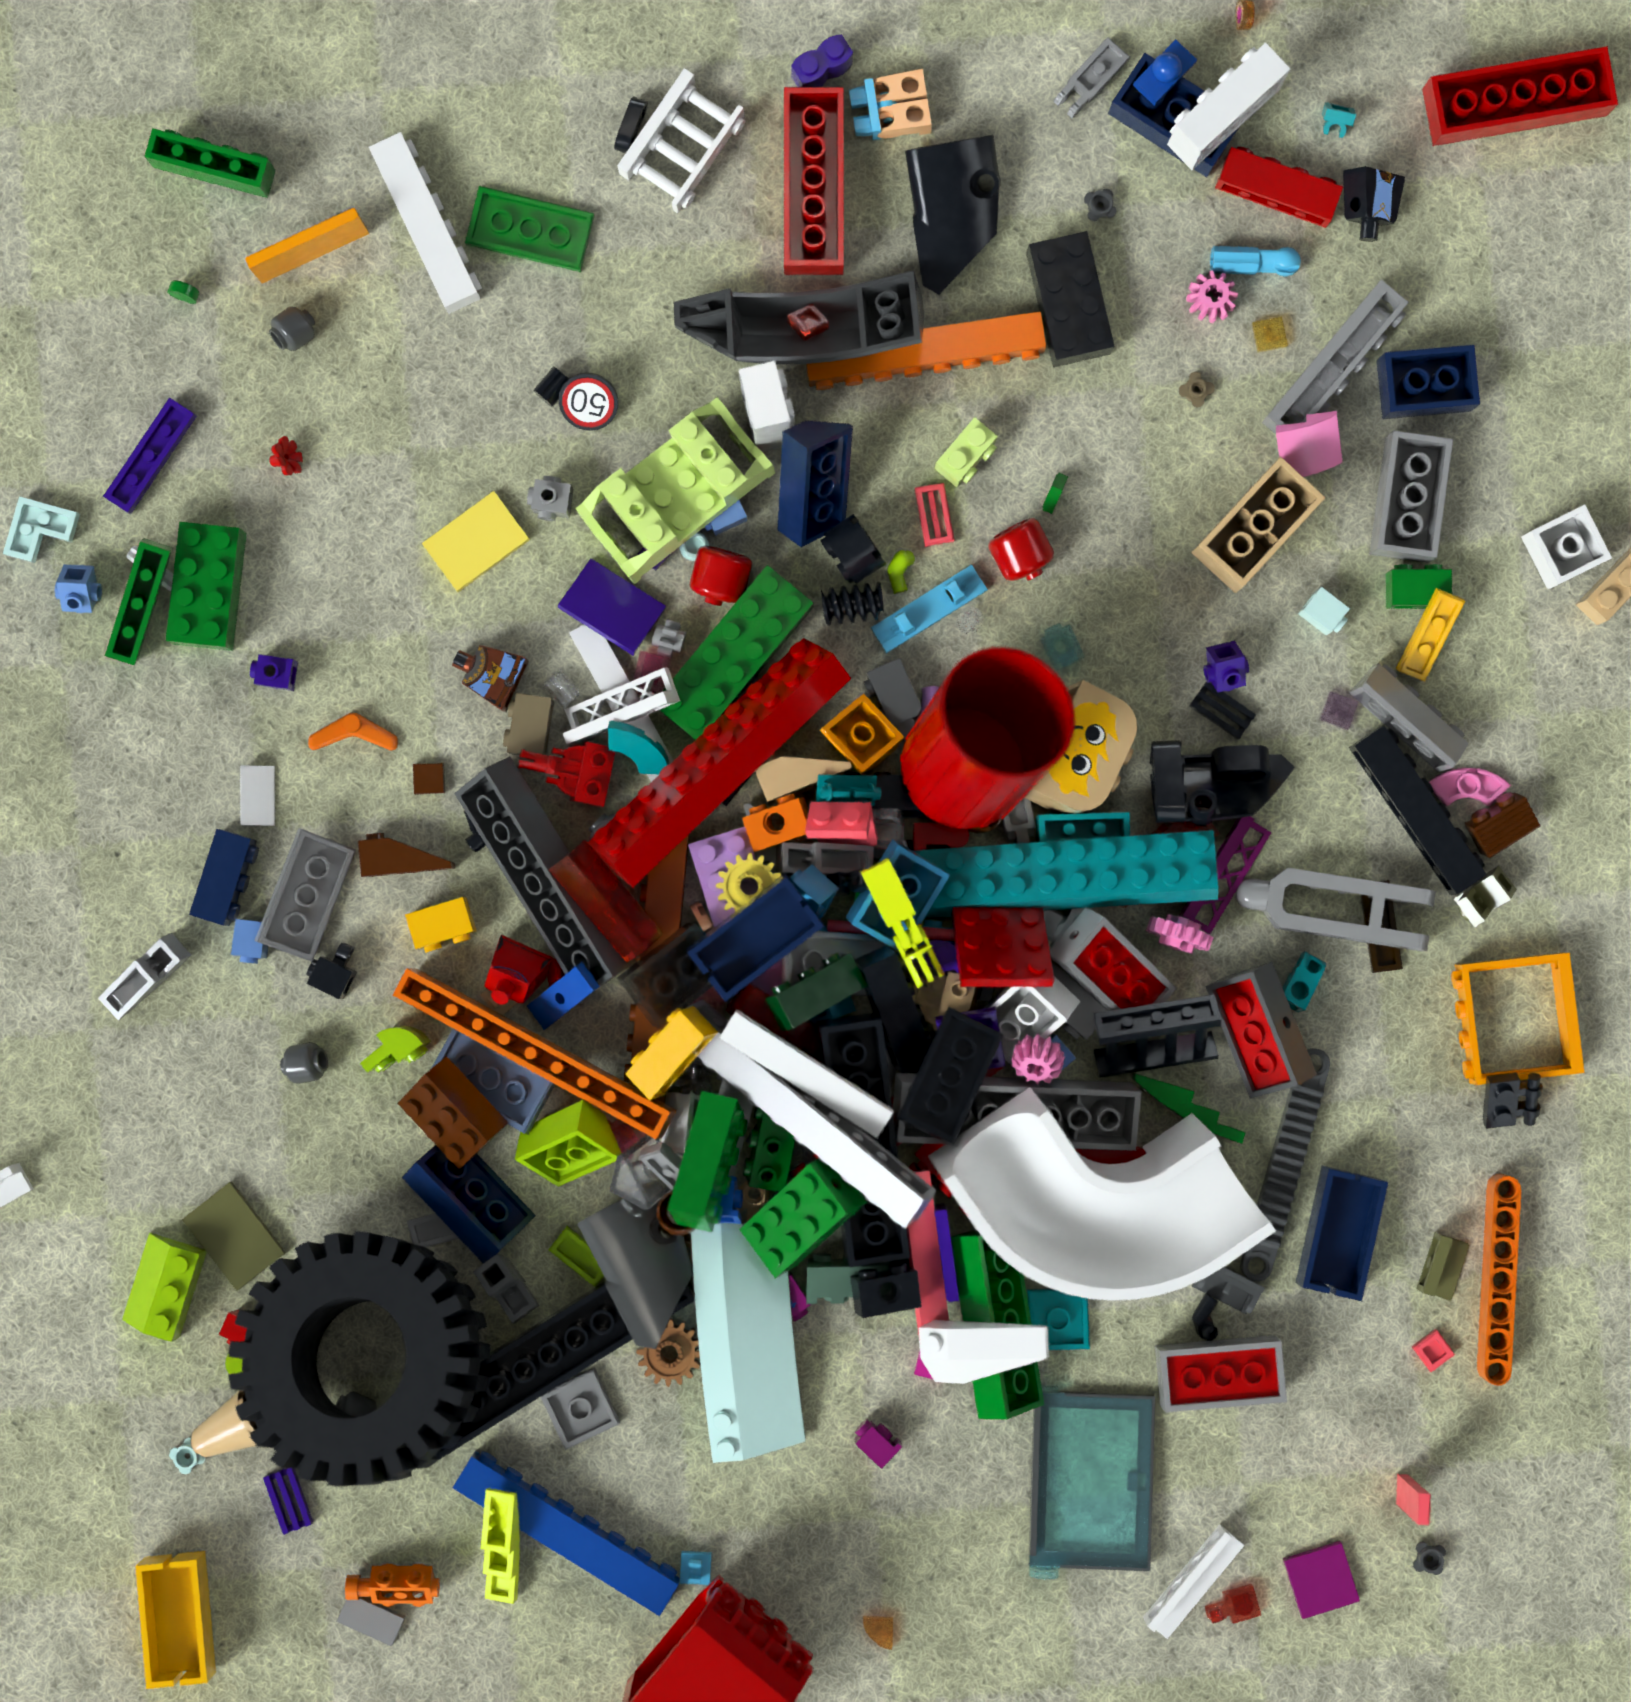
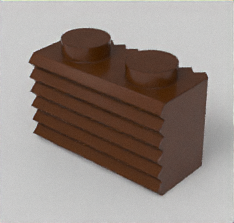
M1515 792L1505 793L1497 798L1495 805L1490 806L1488 809L1477 810L1471 815V819L1464 823L1480 854L1491 858L1541 827L1526 797Z

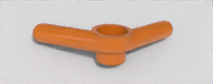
M349 713L310 735L308 740V746L311 750H318L348 737H358L391 751L395 750L398 746L396 735L358 713Z

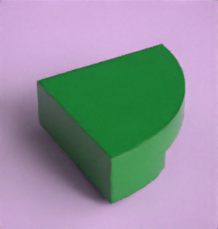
M1061 473L1056 474L1043 503V511L1050 514L1053 513L1068 476Z

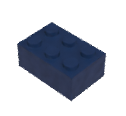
M1475 345L1385 352L1377 360L1382 419L1471 412L1480 405Z

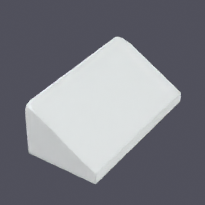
M240 766V824L242 826H275V766Z

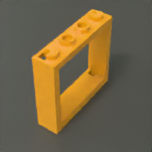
M1561 952L1455 964L1456 971L1452 972L1451 979L1454 989H1458L1459 1001L1455 1002V1012L1457 1018L1462 1019L1463 1031H1459L1460 1047L1465 1049L1467 1061H1463L1462 1070L1465 1079H1469V1084H1486V1077L1489 1075L1517 1072L1520 1080L1528 1079L1530 1073H1538L1541 1078L1585 1073L1570 953ZM1551 963L1563 1064L1481 1073L1469 972Z

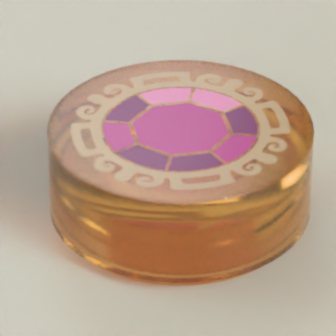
M1238 0L1235 9L1237 30H1250L1255 16L1254 3L1252 0Z

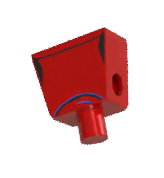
M501 934L484 986L486 989L493 991L491 997L497 1004L504 1005L509 999L519 1004L525 1003L545 981L553 957Z

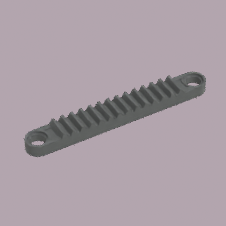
M1307 1049L1309 1056L1318 1055L1321 1058L1322 1066L1316 1071L1317 1075L1289 1090L1257 1202V1207L1271 1222L1276 1232L1243 1253L1240 1267L1242 1273L1252 1281L1260 1282L1270 1276L1277 1251L1281 1246V1237L1284 1235V1227L1288 1221L1287 1216L1291 1211V1202L1294 1200V1192L1298 1186L1297 1181L1301 1176V1168L1304 1165V1157L1308 1151L1307 1146L1311 1141V1133L1314 1130V1122L1317 1119V1111L1321 1106L1320 1101L1324 1095V1087L1330 1069L1329 1056L1320 1049ZM1255 1257H1260L1264 1262V1268L1258 1274H1253L1248 1269L1249 1261Z

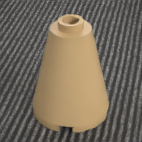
M238 1391L193 1430L191 1446L197 1454L203 1457H210L257 1446L249 1436L258 1428L256 1423L240 1420L235 1406L247 1401L245 1391Z

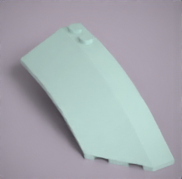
M719 1223V1225H714L712 1233L699 1229L691 1232L698 1343L713 1463L742 1461L803 1443L806 1440L795 1353L788 1272L774 1278L739 1230L744 1224Z

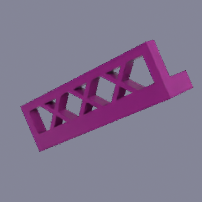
M1251 816L1237 818L1216 853L1218 880L1226 878L1229 888L1226 896L1218 898V900L1188 901L1179 914L1180 917L1201 924V930L1209 935L1272 833L1255 823V819ZM1249 828L1262 834L1256 846L1244 848L1243 838ZM1253 850L1247 859L1245 851ZM1242 853L1243 868L1241 871L1229 874L1227 864L1234 854ZM1238 875L1232 884L1230 877ZM1222 901L1216 910L1215 902ZM1211 903L1214 916L1209 924L1205 925L1195 919L1203 905Z

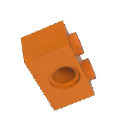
M790 794L776 799L778 805L767 809L765 803L748 809L750 815L742 817L753 852L806 835L805 828L809 809L804 797L795 799L794 794ZM776 813H779L784 818V826L781 830L775 829L772 825V817Z

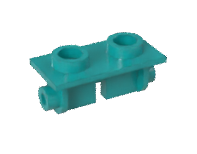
M818 774L816 802H871V806H875V800H880L881 788L876 787L877 776Z

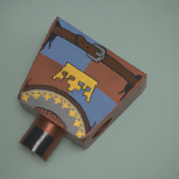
M479 645L474 656L459 650L452 666L466 672L462 684L501 711L506 712L510 699H512L529 660L520 655Z

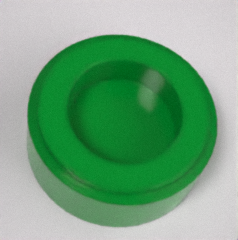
M178 280L171 281L167 291L175 299L191 304H196L200 294L194 286Z

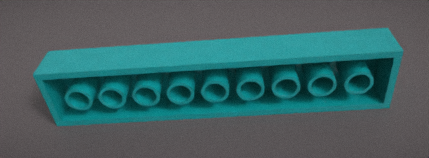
M1214 830L914 851L950 874L925 918L951 917L953 907L1043 908V911L1086 907L1218 900Z

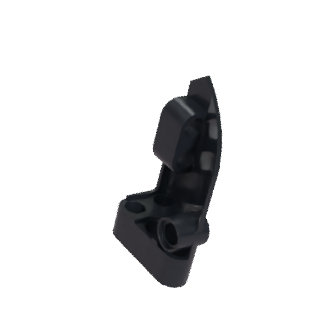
M993 135L905 150L914 207L913 226L922 285L938 295L943 292L997 234L1001 178ZM984 174L992 176L995 181L994 188L991 191H984L979 185V179Z
M1179 740L1152 741L1150 751L1152 774H1150L1156 822H1192L1197 826H1207L1214 820L1254 816L1277 792L1295 767L1282 754L1269 755L1268 748L1263 745L1223 746L1214 749L1211 754L1181 755L1182 742ZM1198 807L1207 808L1208 810H1200Z

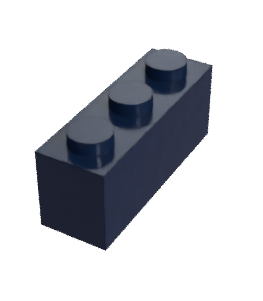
M216 828L189 915L223 926H230L231 921L235 922L241 905L237 904L240 892L245 893L250 880V876L246 875L249 864L255 863L259 853V847L255 846L257 840Z

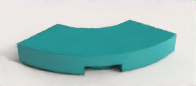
M609 721V750L621 752L630 757L637 765L640 774L659 775L665 766L670 765L662 745L646 736L645 731L627 723Z

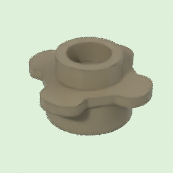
M1192 372L1187 383L1179 387V395L1185 397L1188 401L1192 402L1194 407L1198 408L1203 406L1204 399L1207 395L1214 392L1215 387L1212 382H1206L1201 378L1199 372ZM1198 387L1199 392H1195L1194 388Z

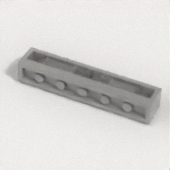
M1380 280L1262 423L1276 434L1277 425L1306 422V415L1326 412L1331 405L1327 402L1333 393L1339 396L1350 382L1345 378L1352 370L1358 373L1369 359L1365 357V354L1370 348L1376 351L1387 338L1384 334L1385 330L1390 325L1395 328L1406 315L1402 310L1409 302L1383 280Z

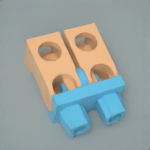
M923 69L876 79H864V86L849 90L851 109L868 107L869 115L853 117L856 136L872 135L873 140H879L881 138L887 139L916 133L920 135L931 134L932 124Z

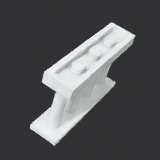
M685 68L617 165L619 174L627 180H630L633 174L636 176L640 174L675 197L672 201V207L677 213H679L682 207L687 209L696 195L693 192L731 135L737 136L745 124L743 119L744 108L738 104L731 115L696 91L694 74ZM683 101L686 103L690 101L724 124L715 139L679 115L678 109ZM666 126L676 127L708 149L699 163L663 140L661 133ZM650 150L653 152L655 150L659 151L691 173L682 188L646 164L644 158Z

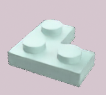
M19 496L3 554L35 563L43 535L72 543L80 514Z

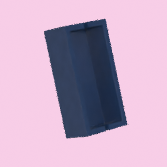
M786 873L687 949L688 955L704 975L709 971V967L711 968L712 972L708 974V980L724 1001H727L824 927L822 920L807 901H804L802 904L800 903L803 900V896Z
M1321 1166L1296 1284L1302 1288L1327 1294L1331 1292L1336 1296L1362 1301L1388 1187L1387 1181L1358 1173L1353 1174L1349 1171L1328 1166Z

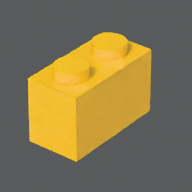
M460 897L405 914L415 949L424 948L425 953L441 949V942L452 939L454 944L470 940V933L477 932L467 897Z

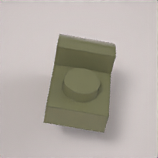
M1500 866L1486 873V876L1454 898L1462 917L1470 921L1474 927L1484 922L1492 910L1510 900L1517 890Z

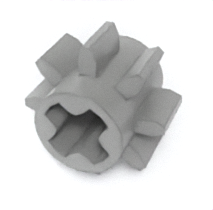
M667 619L665 626L657 624L651 645L658 647V655L672 658L673 652L681 654L687 632L680 630V623Z

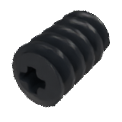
M880 582L876 583L874 591H872L869 583L864 584L863 592H860L857 584L853 585L851 594L848 593L845 586H841L839 595L836 594L833 587H829L827 596L821 590L823 615L828 626H831L834 616L839 624H843L845 615L848 616L851 623H855L857 614L861 616L863 622H866L868 613L871 612L876 621L879 619L880 611L884 612Z

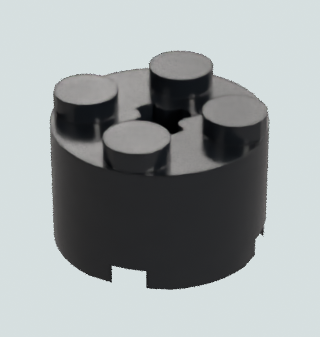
M854 514L825 532V538L820 540L828 554L833 559L838 557L840 563L836 566L849 584L853 581L856 584L886 565V562L881 557L882 555L865 529L861 527L859 520Z

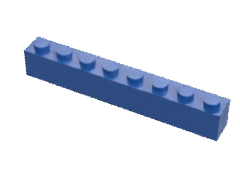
M476 1451L473 1453L452 1487L453 1489L482 1507L485 1504L487 1488L517 1493L519 1530L656 1615H661L679 1585L680 1577L676 1575L678 1572L675 1568L664 1562L660 1566L651 1560V1554L641 1547L631 1548L625 1544L626 1539L615 1531L607 1533L599 1528L600 1523L589 1515L581 1517L573 1512L574 1507L569 1502L563 1499H559L557 1502L547 1496L549 1492L543 1486L537 1483H533L531 1486L521 1480L523 1475L511 1467H507L505 1470L496 1464L497 1459L493 1455L482 1451L480 1454Z

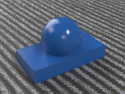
M1175 39L1138 77L1133 86L1155 106L1196 64L1197 59Z

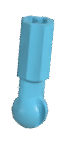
M1213 246L1210 254V271L1213 270L1214 273L1255 275L1256 273H1277L1279 276L1287 277L1296 273L1301 264L1300 255L1294 248L1283 247L1278 250H1265L1258 247Z

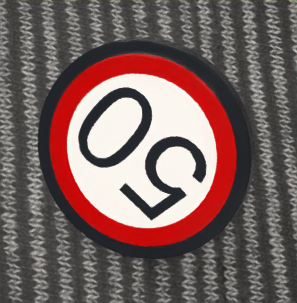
M579 373L570 377L563 384L559 394V407L564 418L576 428L587 431L599 430L607 426L614 419L618 410V395L613 385L606 378L595 373Z

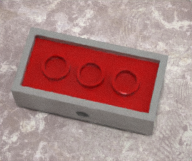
M1087 907L1050 950L1051 958L1108 1011L1166 1002L1176 990V987L1104 916Z
M1275 1335L1155 1345L1160 1406L1165 1412L1287 1402L1282 1342Z

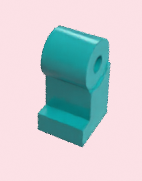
M1306 951L1300 955L1282 987L1290 1008L1297 1013L1306 1010L1326 968L1324 961Z

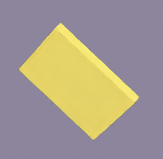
M493 491L424 541L422 545L455 590L459 592L530 539Z

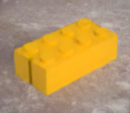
M205 1551L178 1553L174 1558L172 1554L144 1557L135 1566L146 1689L173 1687L178 1681L180 1686L208 1683L216 1673Z

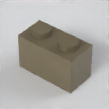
M516 693L515 700L510 699L508 717H512L511 728L505 730L503 746L507 747V753L519 756L521 749H525L526 751L546 755L554 700L552 698Z

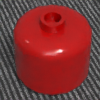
M1035 518L1023 520L994 536L988 544L989 550L1002 575L1008 581H1016L1024 577L1029 581L1043 573L1042 568L1054 558V550L1039 521Z
M701 546L695 558L689 582L690 588L693 592L704 596V602L722 606L723 602L736 603L746 591L752 569V561L749 557L733 551L712 546Z

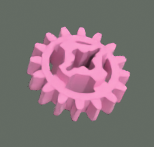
M1167 914L1166 919L1150 917L1146 929L1148 933L1159 937V944L1193 954L1194 948L1209 951L1213 940L1211 935L1200 931L1201 924Z

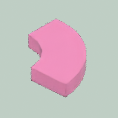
M1479 768L1453 769L1429 781L1434 790L1433 794L1445 806L1450 805L1457 799L1463 798L1476 799L1486 806H1491L1511 786L1500 776Z

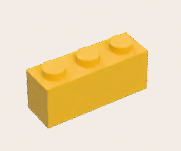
M694 1006L685 1009L678 1008L673 1011L667 1018V1026L663 1030L660 1029L654 1033L648 1041L650 1046L645 1051L639 1052L630 1062L633 1066L625 1075L649 1101L663 1096L718 1033Z

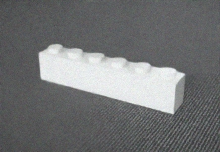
M399 132L369 146L371 154L448 314L480 300L477 291L482 289L475 272L469 274L464 265L469 260L462 245L456 248L452 237L456 236V232L450 220L443 221L439 211L443 210L444 207L436 192L430 194L427 184L431 183V180L424 165L418 168L414 160L419 155L412 140L405 141L402 133Z

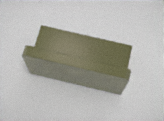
M1435 1232L1416 1289L1433 1297L1438 1296L1451 1300L1469 1244Z

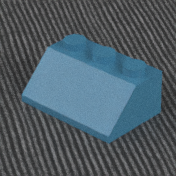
M892 839L879 862L886 858L890 860L916 913L912 917L916 925L921 924L950 874ZM869 889L860 893L846 918L855 927L898 950L892 938L896 934L892 927L888 928ZM902 921L901 924H902L903 929H904V931H905V930H907V927H906L904 921Z

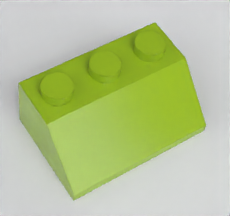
M581 1100L536 1121L529 1134L520 1132L515 1160L559 1187L620 1160L622 1153L605 1114L590 1103Z
M149 1233L122 1320L143 1334L169 1342L178 1339L181 1336L207 1253L206 1250Z

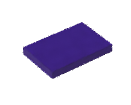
M593 559L588 561L558 604L560 610L633 656L666 609L664 604Z
M945 1203L934 1204V1213L945 1294L948 1302L959 1301L948 1215Z

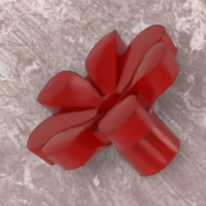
M283 436L271 448L274 455L270 456L269 462L273 467H281L282 473L285 476L301 473L302 471L298 462H303L301 452H295L297 449L296 442L294 440L289 441L287 436Z

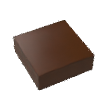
M444 763L413 764L415 795L445 794Z

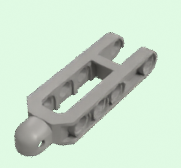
M1287 868L1269 881L1247 879L1241 882L1235 895L1237 902L1242 907L1263 911L1275 929L1402 949L1427 951L1428 935L1381 928L1385 901L1411 902L1434 907L1436 891ZM1290 884L1308 886V889L1313 890L1319 888L1335 890L1339 894L1354 893L1367 895L1368 898H1372L1369 925L1289 914L1282 907L1285 888Z

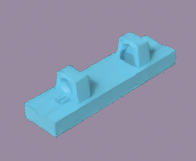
M970 565L872 626L871 630L887 654L980 596L988 589L973 565ZM945 590H948L951 593L953 602Z

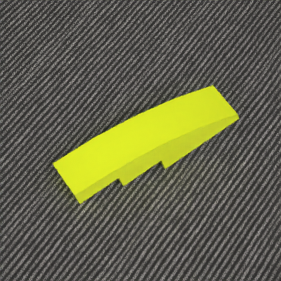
M487 1488L485 1492L481 1549L485 1550L483 1574L487 1575L485 1599L514 1604L517 1600L519 1582L520 1533L517 1493Z

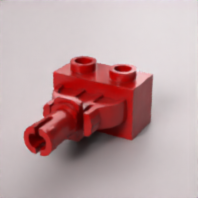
M582 742L581 745H573L564 750L553 747L551 753L561 755L562 758L521 749L519 757L533 760V762L518 760L517 768L558 776V779L546 777L545 782L556 785L563 793L570 796V801L604 807L616 751L609 750V746L592 742Z

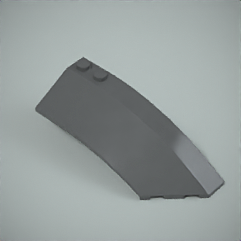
M914 270L859 284L823 290L786 293L732 292L731 288L673 302L674 325L676 329L737 362L760 364L775 361L776 364L832 362L922 343L923 299Z

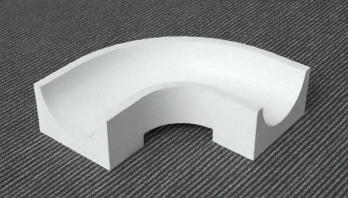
M1029 1087L958 1135L954 1145L945 1144L928 1156L975 1228L998 1255L1019 1272L1036 1282L1074 1296L1115 1301L1141 1299L1169 1293L1208 1277L1276 1232L1271 1222L1257 1207L1227 1164L1219 1150L1221 1144L1216 1136L1193 1113L1144 1145L1142 1148L1146 1154L1142 1157L1126 1163L1102 1164L1091 1161L1075 1151L1050 1111Z

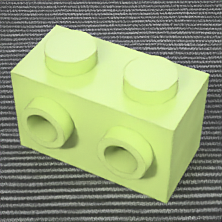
M974 417L938 459L934 469L955 487H958L962 481L967 484L977 473L978 470L975 466L981 459L987 461L997 449L994 444L998 436Z

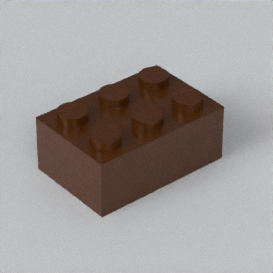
M447 1056L425 1073L397 1103L458 1169H461L509 1123Z

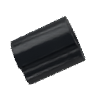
M552 367L533 391L549 406L553 407L559 400L563 384L569 378L557 368Z

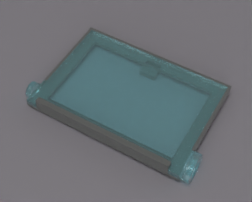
M1041 1385L1044 1405L1033 1409L1029 1576L1037 1579L1059 1578V1568L1150 1571L1155 1396L1059 1392V1386Z

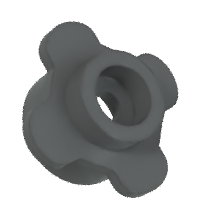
M1104 189L1095 193L1089 192L1085 195L1084 202L1088 205L1089 212L1087 216L1089 220L1095 222L1101 217L1112 218L1115 216L1117 210L1113 206V193L1111 190ZM1102 203L1103 207L1100 208L1097 204Z
M1419 1542L1416 1545L1417 1558L1413 1562L1414 1569L1417 1572L1426 1571L1434 1575L1441 1574L1444 1556L1446 1555L1445 1548L1442 1545L1429 1546L1425 1542ZM1428 1556H1432L1431 1561H1427Z

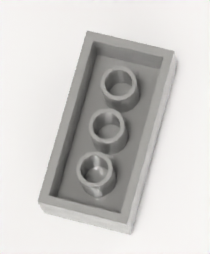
M1394 430L1385 437L1369 555L1429 563L1437 558L1453 439Z

